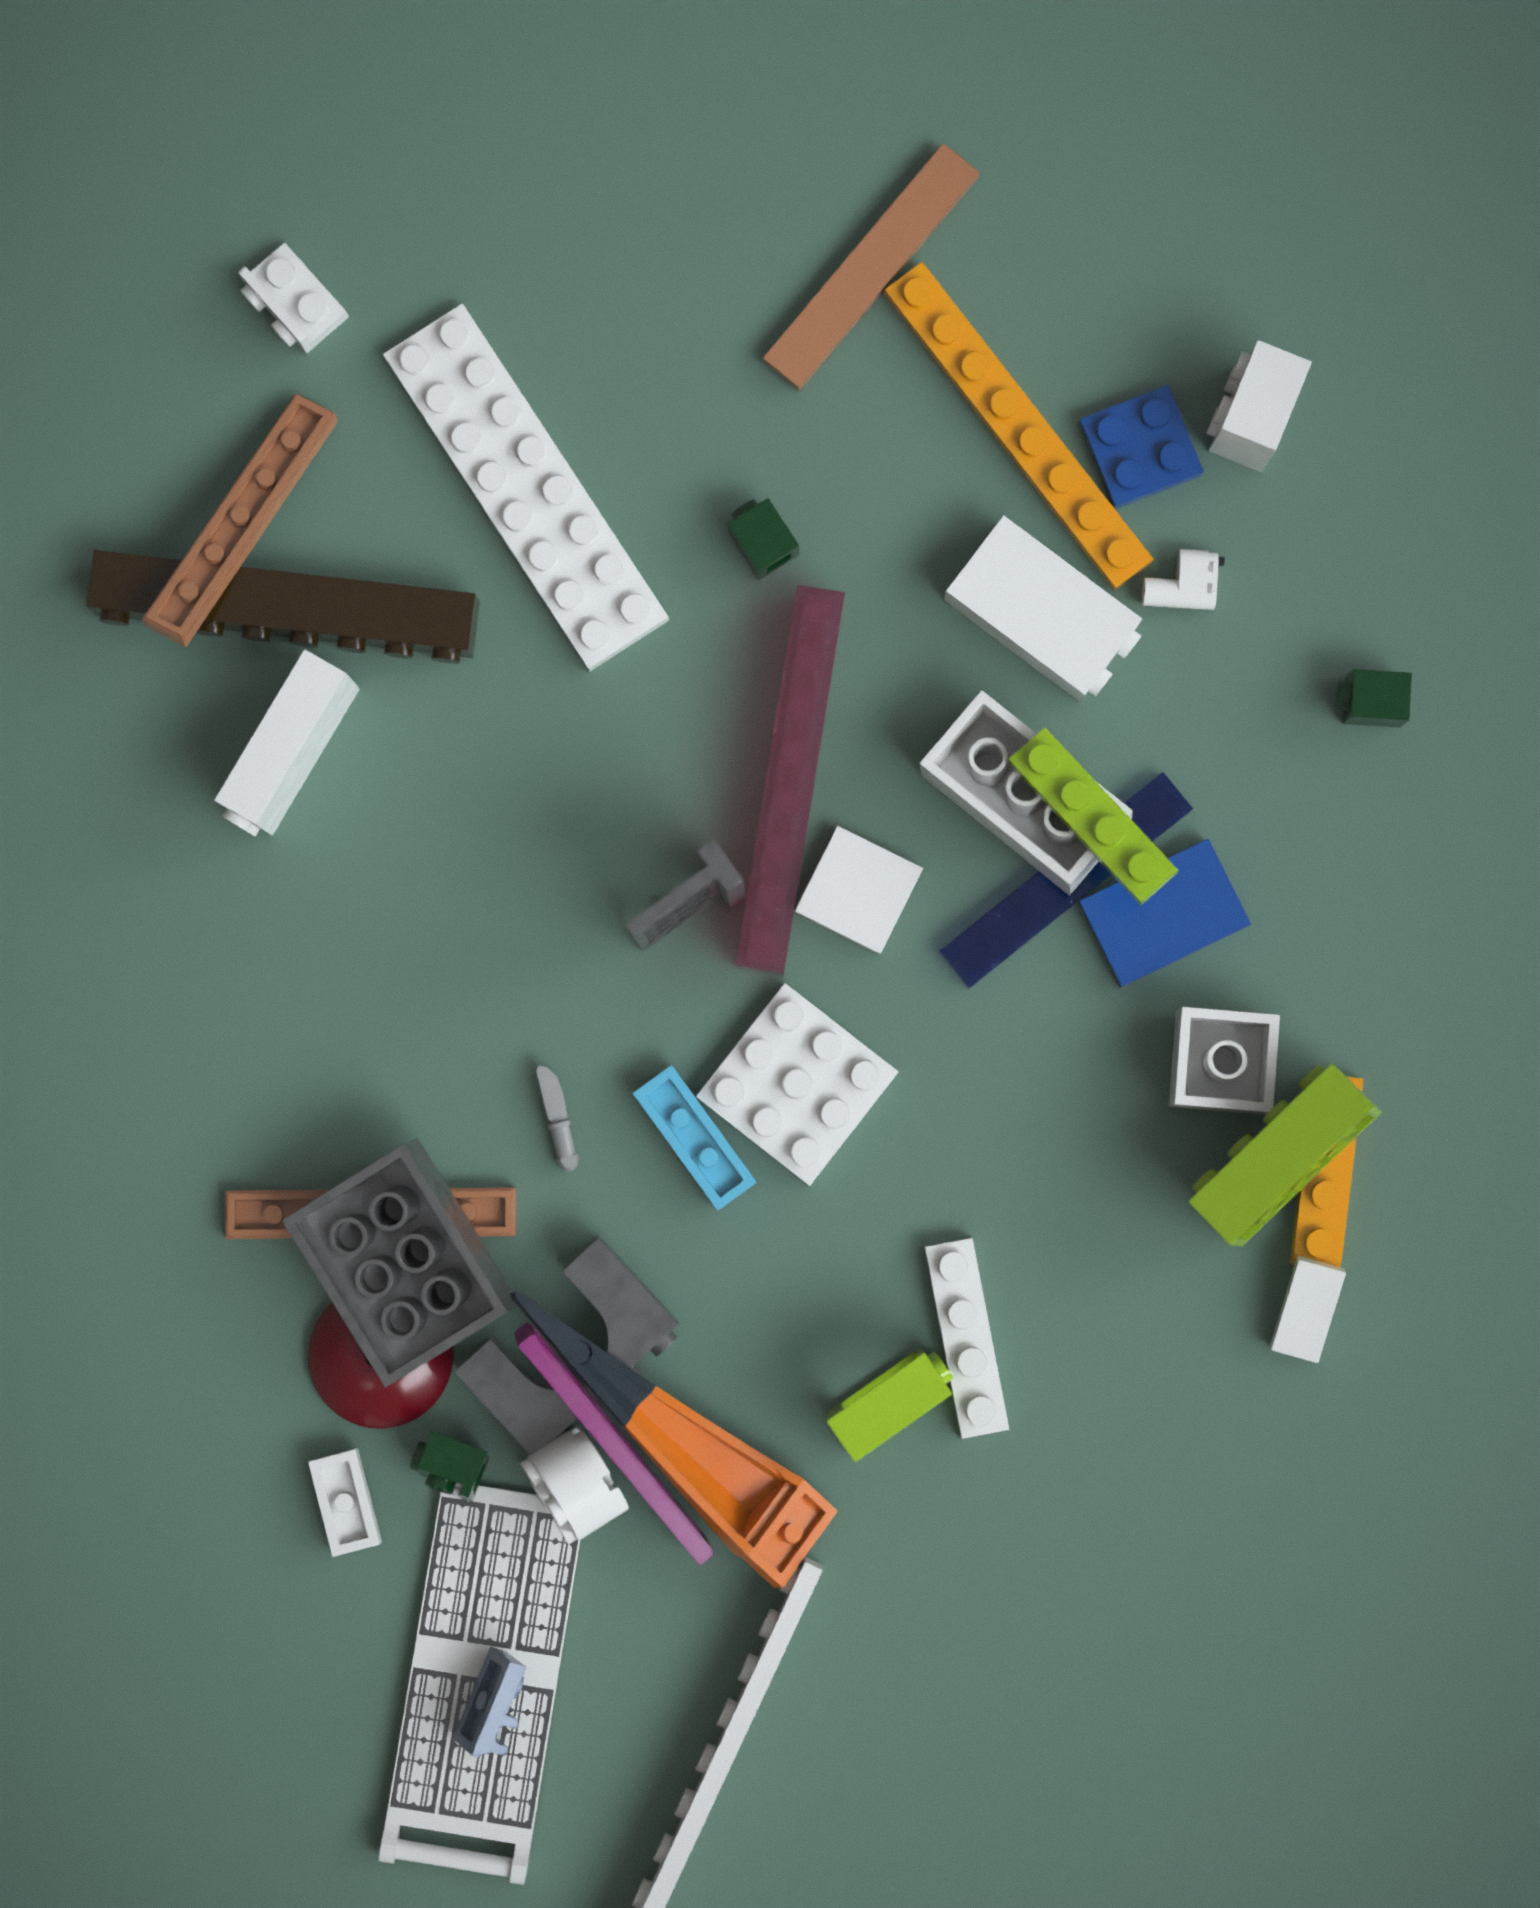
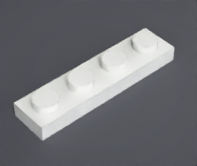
M973 1238L924 1246L947 1369L954 1377L950 1381L960 1437L964 1439L1009 1430Z

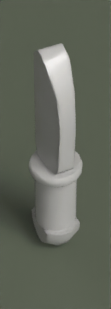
M539 1065L535 1069V1075L546 1118L551 1123L547 1125V1129L551 1131L557 1155L555 1160L562 1170L571 1172L578 1166L579 1155L575 1152L569 1128L571 1122L569 1119L566 1120L567 1111L564 1093L557 1076L547 1067Z

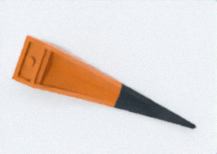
M510 1293L516 1305L735 1556H740L772 1587L783 1588L838 1511L800 1476L763 1455L655 1386L523 1293Z

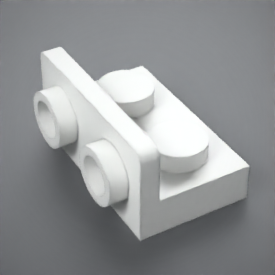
M285 242L251 272L245 266L238 271L245 284L240 290L242 295L257 312L266 308L272 314L276 321L271 324V327L289 347L296 342L307 354L349 318L345 309Z

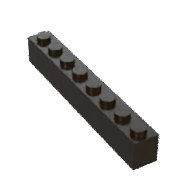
M94 550L86 607L96 615H99L100 622L105 624L128 626L129 619L142 620L182 560ZM240 567L196 633L222 637L224 630L242 632L243 639L257 642H270L271 635L290 637L289 643L292 645L310 648L318 647V641L336 642L338 650L353 653H365L366 646L385 648V655L397 658H413V651L432 653L431 659L434 661L459 664L461 657L473 658L480 602L475 593Z

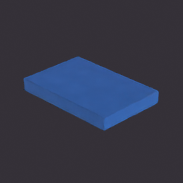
M1209 838L1169 857L1168 860L1178 869V873L1141 906L1119 882L1078 902L1120 988L1251 925Z

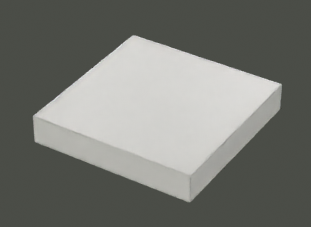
M837 826L795 913L881 955L923 868Z

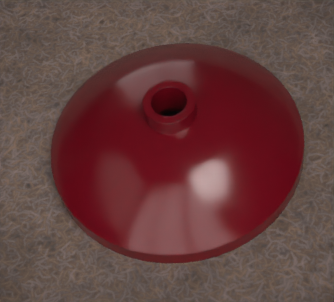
M333 1302L327 1306L318 1318L313 1328L308 1348V1366L311 1379L317 1393L325 1404L337 1415L353 1424L377 1429L401 1426L426 1413L443 1394L449 1382L454 1361V1347L452 1346L385 1388Z

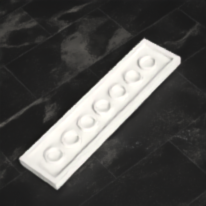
M463 303L383 354L394 374L589 671H592L669 621L668 615Z

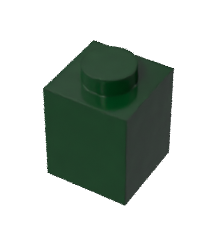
M769 498L759 504L755 499L750 500L731 514L734 520L728 523L729 535L759 580L799 556V544Z
M1353 669L1345 677V682H1339L1337 688L1336 708L1343 711V724L1399 728L1410 720L1412 673Z

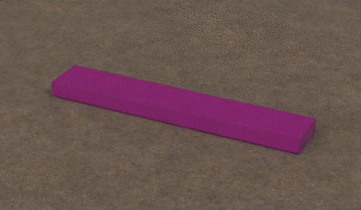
M526 1322L514 1332L518 1347L695 1561L701 1565L713 1556V1549L705 1533L531 1323Z

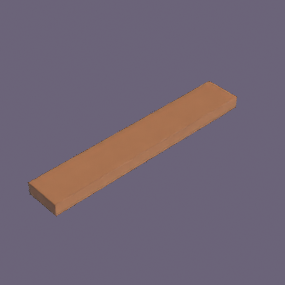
M943 143L763 357V363L800 392L883 293L884 289L888 287L979 178L980 172Z
M295 393L143 616L142 621L145 627L185 648L187 647L338 423L336 413Z
M449 1188L478 1236H517L516 1188ZM329 1190L225 1191V1239L292 1238L282 1220Z

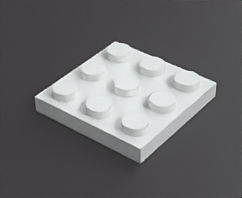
M784 983L696 1097L810 1186L899 1071Z

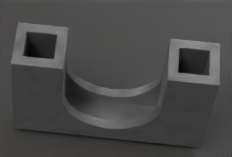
M601 1237L594 1241L562 1271L601 1314L608 1333L607 1353L639 1374L642 1371L636 1363L650 1350L658 1357L678 1338L672 1329L678 1325L679 1321ZM495 1336L490 1338L454 1372L529 1454L566 1432L565 1429L577 1419L576 1415L552 1386L542 1383L531 1376ZM584 1382L581 1383L602 1409L604 1407L603 1403Z

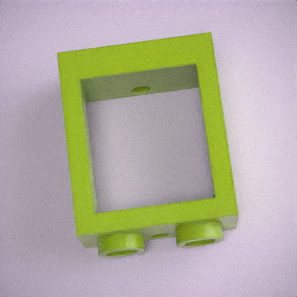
M919 1347L825 1413L826 1422L853 1461L857 1462L951 1396L953 1393L946 1384L954 1379V1377L935 1351L926 1356Z

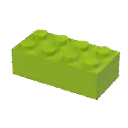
M1332 1063L1326 1069L1318 1065L1309 1072L1298 1085L1303 1091L1291 1103H1287L1283 1099L1276 1104L1263 1118L1267 1126L1256 1137H1251L1247 1134L1241 1138L1227 1153L1232 1160L1223 1169L1218 1171L1214 1168L1210 1169L1192 1186V1189L1197 1194L1188 1202L1229 1245L1242 1247L1382 1113Z

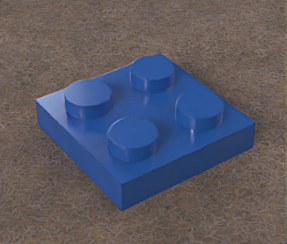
M1169 385L1083 417L1078 423L1114 509L1193 480L1204 473Z

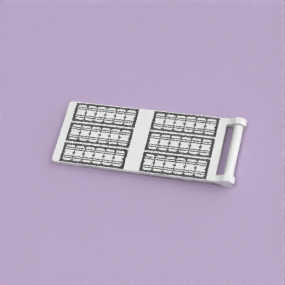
M479 1485L471 1505L463 1502L459 1495L461 1490L454 1488L452 1495L440 1492L379 1861L394 1864L395 1859L479 1872L509 1877V1883L524 1885L580 1541L576 1540L568 1545L556 1526L547 1506L544 1507L537 1494ZM491 1646L508 1652L525 1665L526 1670L523 1675L522 1689L519 1695L513 1699L508 1711L518 1720L517 1729L503 1726L498 1730L495 1739L502 1741L509 1747L505 1755L491 1752L488 1755L482 1753L479 1758L469 1754L453 1740V1736ZM400 1826L516 1844L514 1857L399 1839Z

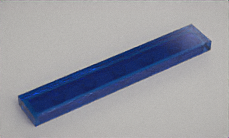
M1164 772L1124 803L1133 810L1132 821L1152 842L1193 810L1192 806ZM1098 861L1069 896L1038 871L943 947L939 953L969 989L1111 876V874Z

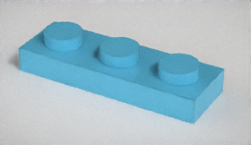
M672 1065L633 1093L717 1211L757 1183Z

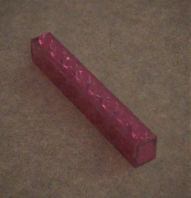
M797 585L736 968L738 970L782 977L785 974L845 592Z

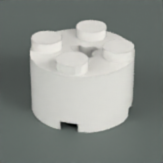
M578 1425L527 1456L526 1460L520 1463L530 1480L532 1488L544 1507L547 1506L556 1526L568 1545L576 1540L580 1541L629 1510V1506L619 1487L613 1488L612 1484L614 1483L609 1475L610 1472L587 1435L583 1430H580Z

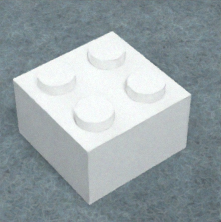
M1260 340L1256 342L1250 354L1242 351L1237 363L1233 366L1224 391L1232 395L1231 397L1223 396L1206 432L1207 435L1214 437L1209 452L1262 472L1278 447L1312 361Z
M1192 1007L1179 1008L1175 1015L1169 1107L1266 1115L1274 1106L1280 1015Z

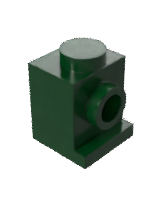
M432 1431L427 1443L423 1441L418 1443L410 1463V1469L418 1471L421 1476L427 1477L425 1485L434 1490L452 1495L454 1488L461 1490L459 1495L462 1501L472 1505L488 1464L489 1456L487 1451Z

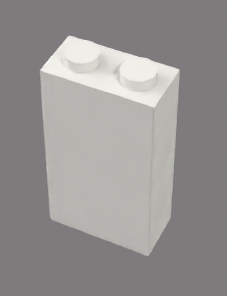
M1006 516L1000 519L948 587L944 596V601L1079 702H1081L1087 692H1090L1095 697L1113 675L1106 667L1116 654L1125 659L1142 637L1135 631L1142 620L1141 617Z
M304 649L214 800L226 808L222 815L223 818L255 837L260 829L273 836L360 690L347 673Z

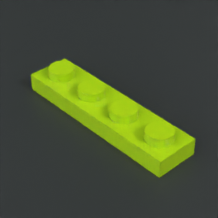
M1046 727L1008 759L1010 766L1140 906L1178 873V869Z

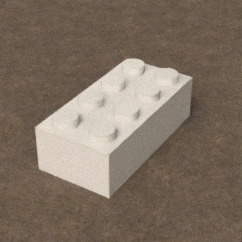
M981 690L919 763L921 775L1070 896L1098 863V860L1008 763V759L1031 740L1036 733ZM1100 785L1132 820L1133 810Z

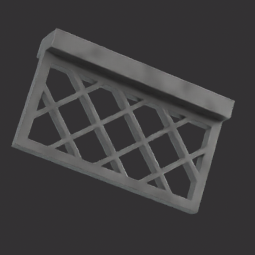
M714 839L697 851L702 867L701 871L626 924L629 932L643 952L720 896L730 909L746 899L743 878Z

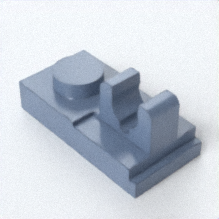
M491 1646L453 1736V1740L469 1754L479 1758L482 1753L486 1755L489 1752L498 1755H505L509 1747L502 1741L495 1739L498 1730L503 1726L517 1729L519 1722L508 1711L513 1699L519 1695L522 1689L523 1675L526 1670V1666L508 1652Z

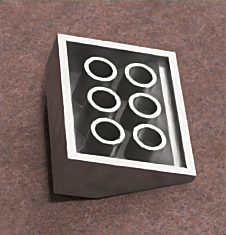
M418 1137L400 1145L282 1220L385 1388L516 1306L510 1293H513L512 1289Z

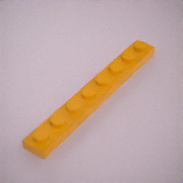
M923 262L919 263L884 289V296L1113 591L1150 565L1154 560L925 264Z

